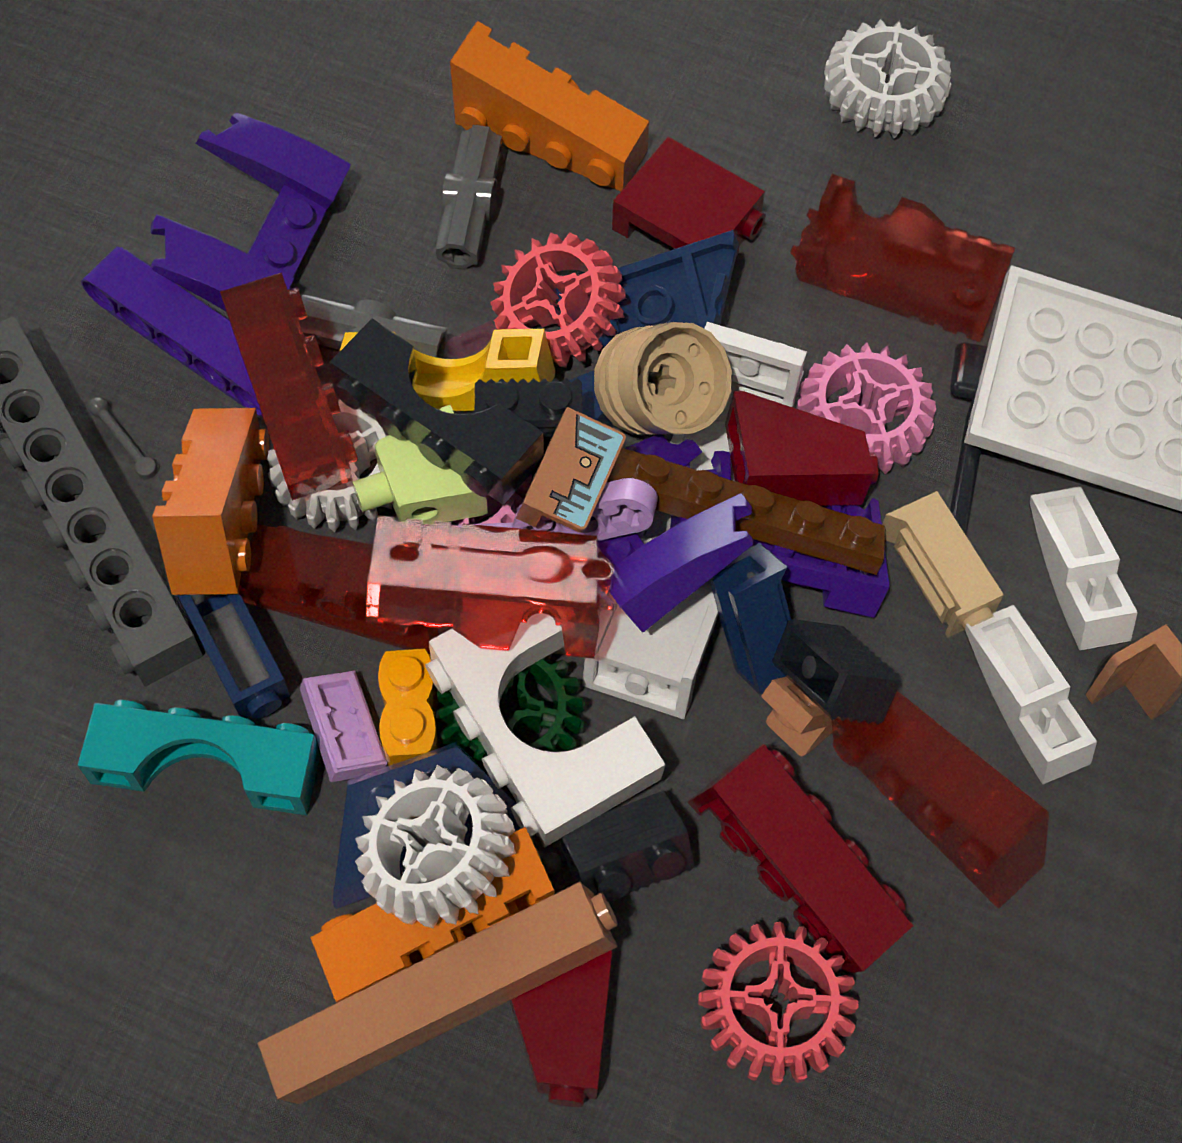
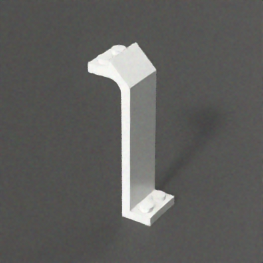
M707 322L704 329L710 331L725 348L732 369L731 393L724 411L709 427L693 434L673 435L670 443L680 444L684 440L690 439L694 440L702 450V453L690 462V468L696 470L713 469L711 459L714 452H730L725 421L734 391H745L793 407L804 373L803 366L807 351ZM731 462V480L735 481ZM655 510L651 526L644 531L636 533L645 544L670 529L671 514ZM710 581L703 584L643 633L621 609L610 592H608L586 646L582 686L685 719L691 703L696 675L719 615Z

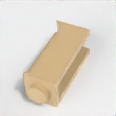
M937 491L885 515L882 524L885 525V540L895 543L896 551L941 623L947 622L949 625L945 632L947 638L964 631L967 623L973 627L994 617L993 613L996 612L1004 594Z

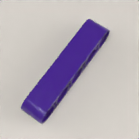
M115 247L81 280V285L86 293L100 307L243 407L256 408L257 416H265L298 381L295 370L278 353L171 280L153 271L151 266L122 247Z

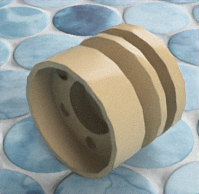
M671 322L655 326L635 327L615 335L602 349L594 369V392L601 411L614 426L630 434H693L709 427L724 411L731 393L732 369L725 348L710 331L694 323Z

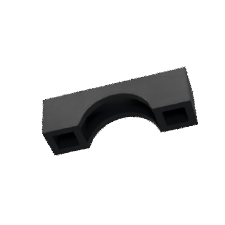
M373 318L330 361L335 384L334 391L343 403L352 409L358 410L361 407L376 418L381 428L395 438L403 436L418 446L421 454L430 463L437 467L446 465L459 474L465 485L479 496L486 497L489 495L504 505L543 459V432L500 403L476 413L453 414L438 410L423 401L414 390V384L418 375L414 346Z

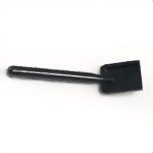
M964 342L958 344L955 348L950 391L955 396L972 400L964 425L950 512L967 537L982 448L964 443L987 346Z

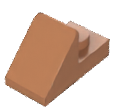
M787 677L772 680L761 695L773 708L767 717V725L800 756L809 754L847 720L841 721L838 717L832 720Z

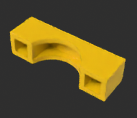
M544 329L493 330L492 337L483 350L475 355L460 359L436 358L414 349L418 373L414 390L423 401L436 409L451 405L453 411H474L475 383L479 379L485 383L490 379L496 383L503 379L508 383L513 378L517 383L522 379L529 383L533 378L538 382H541L544 378L551 382L555 376V368ZM345 332L340 351L358 332Z

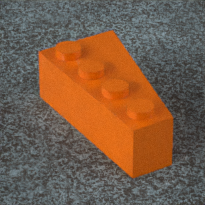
M477 21L450 61L455 124L462 126L465 130L471 129L473 125L490 127L494 133L502 136V143L514 151L526 152L547 161L553 167L565 168L587 177L597 185L609 186L622 191L631 180L648 151L649 121L597 90L592 91L589 95L579 89L575 81L571 79L572 76L558 67H555L552 73L548 72L527 59L530 54L529 50L515 42H512L511 46L507 48L490 38L491 28Z
M256 408L193 409L181 440L182 454H176L172 463L174 481H165L162 489V499L167 501L166 506H156L152 518L172 595L238 594L241 572H248L251 566V546L247 537L248 533H255L257 530V506L254 496H261L263 493L264 478L260 460H267L269 454V434L267 429L259 428Z
M526 827L517 830L508 837L514 844L516 854L501 859L507 865L510 876L494 877L491 884L496 889L497 897L486 896L482 893L476 899L478 914L469 913L464 907L459 909L457 925L447 923L441 917L438 919L434 929L423 926L418 920L412 925L406 924L398 919L395 914L386 913L377 903L354 915H341L322 925L321 932L310 938L336 1003L553 896L554 888Z

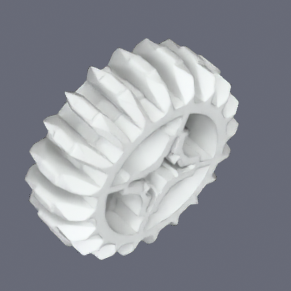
M880 19L875 28H871L862 22L857 32L847 30L842 41H836L835 46L832 48L824 71L826 75L824 83L825 95L830 97L831 110H840L842 122L855 121L857 132L864 127H868L873 130L875 138L881 131H889L895 139L901 129L913 135L919 125L928 127L933 117L939 116L940 111H942L951 87L950 62L945 60L944 47L934 46L933 35L919 36L918 26L906 30L902 28L900 20L891 27L886 26ZM886 74L890 76L888 83L885 82Z
M321 397L318 404L319 409L311 411L306 406L301 405L299 411L301 419L285 417L283 424L285 432L274 433L272 441L275 449L269 450L267 457L271 468L269 469L268 476L271 485L277 489L275 492L278 501L283 506L288 505L291 515L296 520L306 515L308 524L316 528L324 519H327L328 527L334 533L340 521L348 520L350 527L356 530L359 525L358 517L365 515L370 520L376 522L378 511L377 508L362 512L352 481L360 479L361 473L371 467L370 461L376 458L374 445L378 440L389 434L381 428L374 416L361 407L358 410L352 409L340 399L337 405L329 406L328 402ZM317 446L316 452L305 460L306 465L299 468L306 454L313 447ZM378 463L370 475L380 472ZM391 502L380 507L392 510L393 504Z
M437 765L430 778L425 772L415 769L412 784L408 786L403 782L394 780V791L396 793L391 798L387 799L376 796L377 805L380 808L378 814L362 816L364 825L370 830V833L355 839L358 848L364 853L355 863L358 866V870L365 876L362 880L365 890L377 900V905L386 913L395 914L403 923H409L410 925L418 920L423 926L434 929L440 917L447 923L457 925L459 909L463 907L469 913L478 914L476 899L482 893L486 896L497 897L496 889L491 884L494 877L510 876L507 865L501 859L516 854L514 844L508 838L515 832L512 820L506 815L508 812L506 804L499 795L493 794V789L486 781L480 780L478 777L474 779L467 771L460 768L451 774L446 768ZM470 813L473 822V832L470 845L467 846L463 842L468 829L464 823ZM403 846H405L407 852H406L405 859H404L402 865H403L406 869H405V871H404V873H403V876H402V878H401V875H400V855H401Z

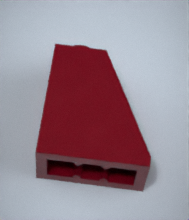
M745 391L733 392L725 421V428L736 482L750 486H761L770 492L800 501H812L820 506L863 504L870 484H875L878 478V459L874 452H869L865 431Z
M612 950L509 1000L538 1093L549 1094V1103L568 1107L584 1106L585 1098L597 1100Z

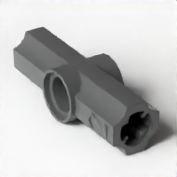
M473 125L471 129L462 131L453 173L447 172L444 180L442 193L443 218L439 227L435 250L436 258L445 262L450 268L467 269L470 265L478 264L486 221H492L497 197L496 174L502 154V136L497 135L487 126Z
M304 294L301 298H297L292 311L290 326L292 339L340 350L345 332H359L373 318L412 344L415 350L442 359L445 355L448 338L447 328L397 317L390 307L374 300H361L355 306H350Z

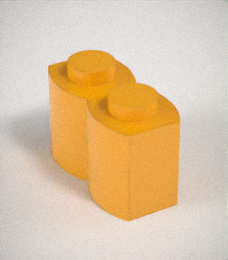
M425 649L385 651L379 665L378 682L384 703L379 731L388 766L440 748L434 719L438 706L437 688L425 664L431 661Z

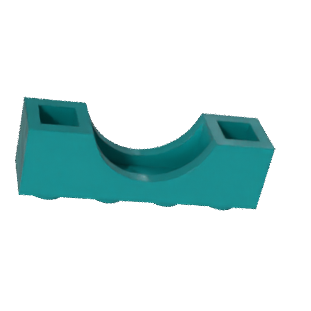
M117 700L114 702V705L94 704L77 766L90 784L145 792L155 777L167 767L186 759L211 758L229 765L241 775L244 791L253 808L307 815L321 752L315 735L309 734L306 728L295 724L281 723L275 729L255 726V723L251 720L239 716L228 715L224 716L222 721L201 718L198 713L184 708H170L168 713L147 710L145 706L137 702Z

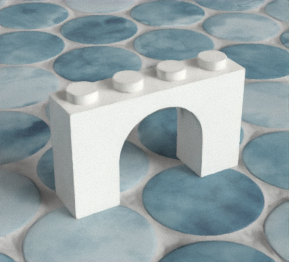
M547 577L430 640L431 661L425 664L438 691L443 694L449 690L460 707L453 712L467 739L471 741L478 737L488 756L482 758V762L495 786L500 789L507 785L517 804L512 806L511 810L520 828L526 827L530 836L536 834L544 848L660 781L665 768L664 761L636 717L629 719L582 747L565 752H547L528 746L520 741L505 724L500 712L499 703L502 693L511 679L526 667L574 641L575 621Z

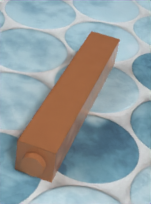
M579 882L258 1042L277 1099L302 1104L616 948L617 945L610 929L618 926V923L608 900L603 893L595 896L592 891Z

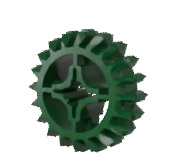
M550 654L526 667L511 679L502 693L499 708L502 715V711L507 709L508 703L512 702L514 692L517 691L519 710H516L513 718L509 719V730L518 737L525 732L540 733L541 728L547 729L548 731L545 735L528 746L547 752H559L558 750L565 752L576 748V741L570 734H577L583 731L584 721L576 716V714L584 711L585 700L579 696H574L580 687L579 679L577 677L563 678L568 671V663L565 659L549 665ZM527 678L535 681L547 691L554 703L555 709L544 707V701L534 699L527 693ZM448 690L441 694L438 691V701L445 706L436 710V722L447 726L440 732L442 743L453 744L456 742L483 769L482 758L488 756L478 737L469 741L461 730L453 712L460 707L451 692Z

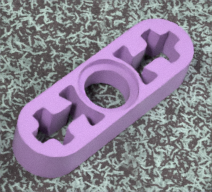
M624 478L606 482L592 514L596 520L589 521L583 532H577L544 516H541L536 527H533L516 519L521 507L519 505L513 522L514 541L526 550L542 553L641 532L649 528L653 522L658 496L649 484L638 479Z

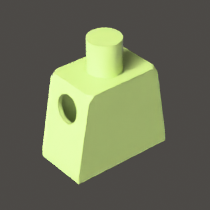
M451 405L438 409L454 414ZM388 435L378 440L374 447L380 472L352 481L362 512L392 502L402 528L406 529L488 514L486 497L479 496L471 491L462 481L461 476L446 465L437 467L430 463L421 454L418 446L403 436L395 438Z

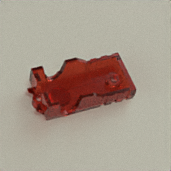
M832 174L821 197L818 211L809 208L806 216L810 219V224L802 230L799 246L793 245L790 251L797 260L795 273L798 279L910 318L911 315L920 318L919 322L933 326L934 323L943 326L942 330L957 334L959 331L967 334L966 338L980 342L1015 247L1003 243L1000 245L991 242V239L979 235L976 237L968 234L967 231L955 227L954 229L946 227L925 204L901 197L890 215L884 214V216L879 218L871 217L863 211L861 205L857 204L855 181ZM965 288L976 290L977 292L969 293Z
M378 516L368 578L366 622L383 623V621H389L400 625L423 624L424 627H453V630L481 649L509 651L520 623H527L532 615L543 613L553 617L556 625L562 626L566 656L595 658L600 626V609L614 610V602L607 596L611 590L614 565L600 551L598 538L594 535L463 523L462 527H453L451 522L434 521V525L423 524V520L406 518V522L395 521V517Z

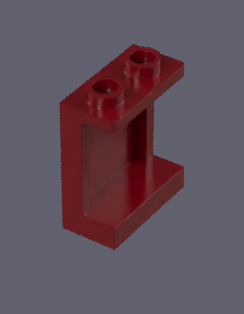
M668 136L613 200L612 230L628 239L636 228L639 227L675 249L733 230L740 246L746 238L754 239L764 224L766 214L762 212L765 191Z

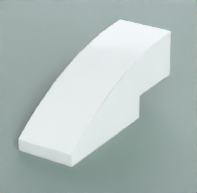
M1074 487L1031 495V511L1046 567L1057 599L1079 650L1131 641L1138 612L1117 575L1120 558L1082 488Z
M1012 605L993 613L994 617L973 627L967 623L965 631L989 689L1009 729L1041 783H1048L1090 765L1097 741L1068 700L1070 685L1015 606Z

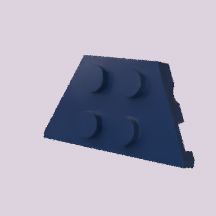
M731 230L619 267L618 269L622 274V281L619 284L625 290L626 299L617 303L624 311V318L610 320V323L616 329V335L635 327L655 326L671 322L694 323L702 328H705L707 322L720 325L739 247L735 232ZM556 288L559 297L557 300L559 302L562 299L559 295L561 292ZM603 334L599 338L603 345L602 349L615 336H607Z
M456 742L348 780L332 902L335 909L371 897L362 883L365 876L358 870V866L355 863L364 854L358 848L355 839L370 833V830L364 825L362 816L378 814L380 808L377 805L376 796L387 799L391 798L396 793L394 791V780L403 782L408 786L412 784L415 769L425 772L430 778L437 765L446 768L451 774L458 768L467 771L474 779L478 777L480 780L486 781L493 789V794L499 795L504 801L508 811L506 815L512 820L515 832L521 829L511 810V807L516 805L517 802L503 787L498 789L490 776ZM470 813L464 823L468 829L463 842L467 846L470 845L473 832V822ZM536 834L530 836L531 839L537 837ZM403 846L402 852H401V855H400V875H401V878H402L403 873H404V871H405V869H406V868L402 865V863H403V861H404V859H405L406 852H407L405 846Z

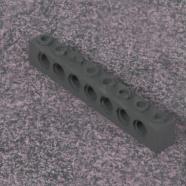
M15 316L1 321L0 427H4L9 437L1 440L0 444L14 469L22 465L27 469L30 476L21 480V483L34 507L38 508L44 504L47 506L51 517L42 522L58 549L67 544L74 556L64 563L77 587L81 590L90 586L96 599L87 603L99 628L102 632L111 627L113 628L119 642L111 645L110 648L124 674L126 675L135 670L144 687L203 657L191 630ZM14 379L13 381H11V382H9V383H7V384H4L5 382ZM35 417L33 420L23 423L28 418ZM52 455H58L55 459L49 462H44V460ZM81 494L74 501L64 502L71 495ZM104 533L98 541L85 543L91 536ZM128 574L122 582L115 585H107L114 576ZM143 615L151 616L150 620L143 626L130 627L132 621L137 617Z

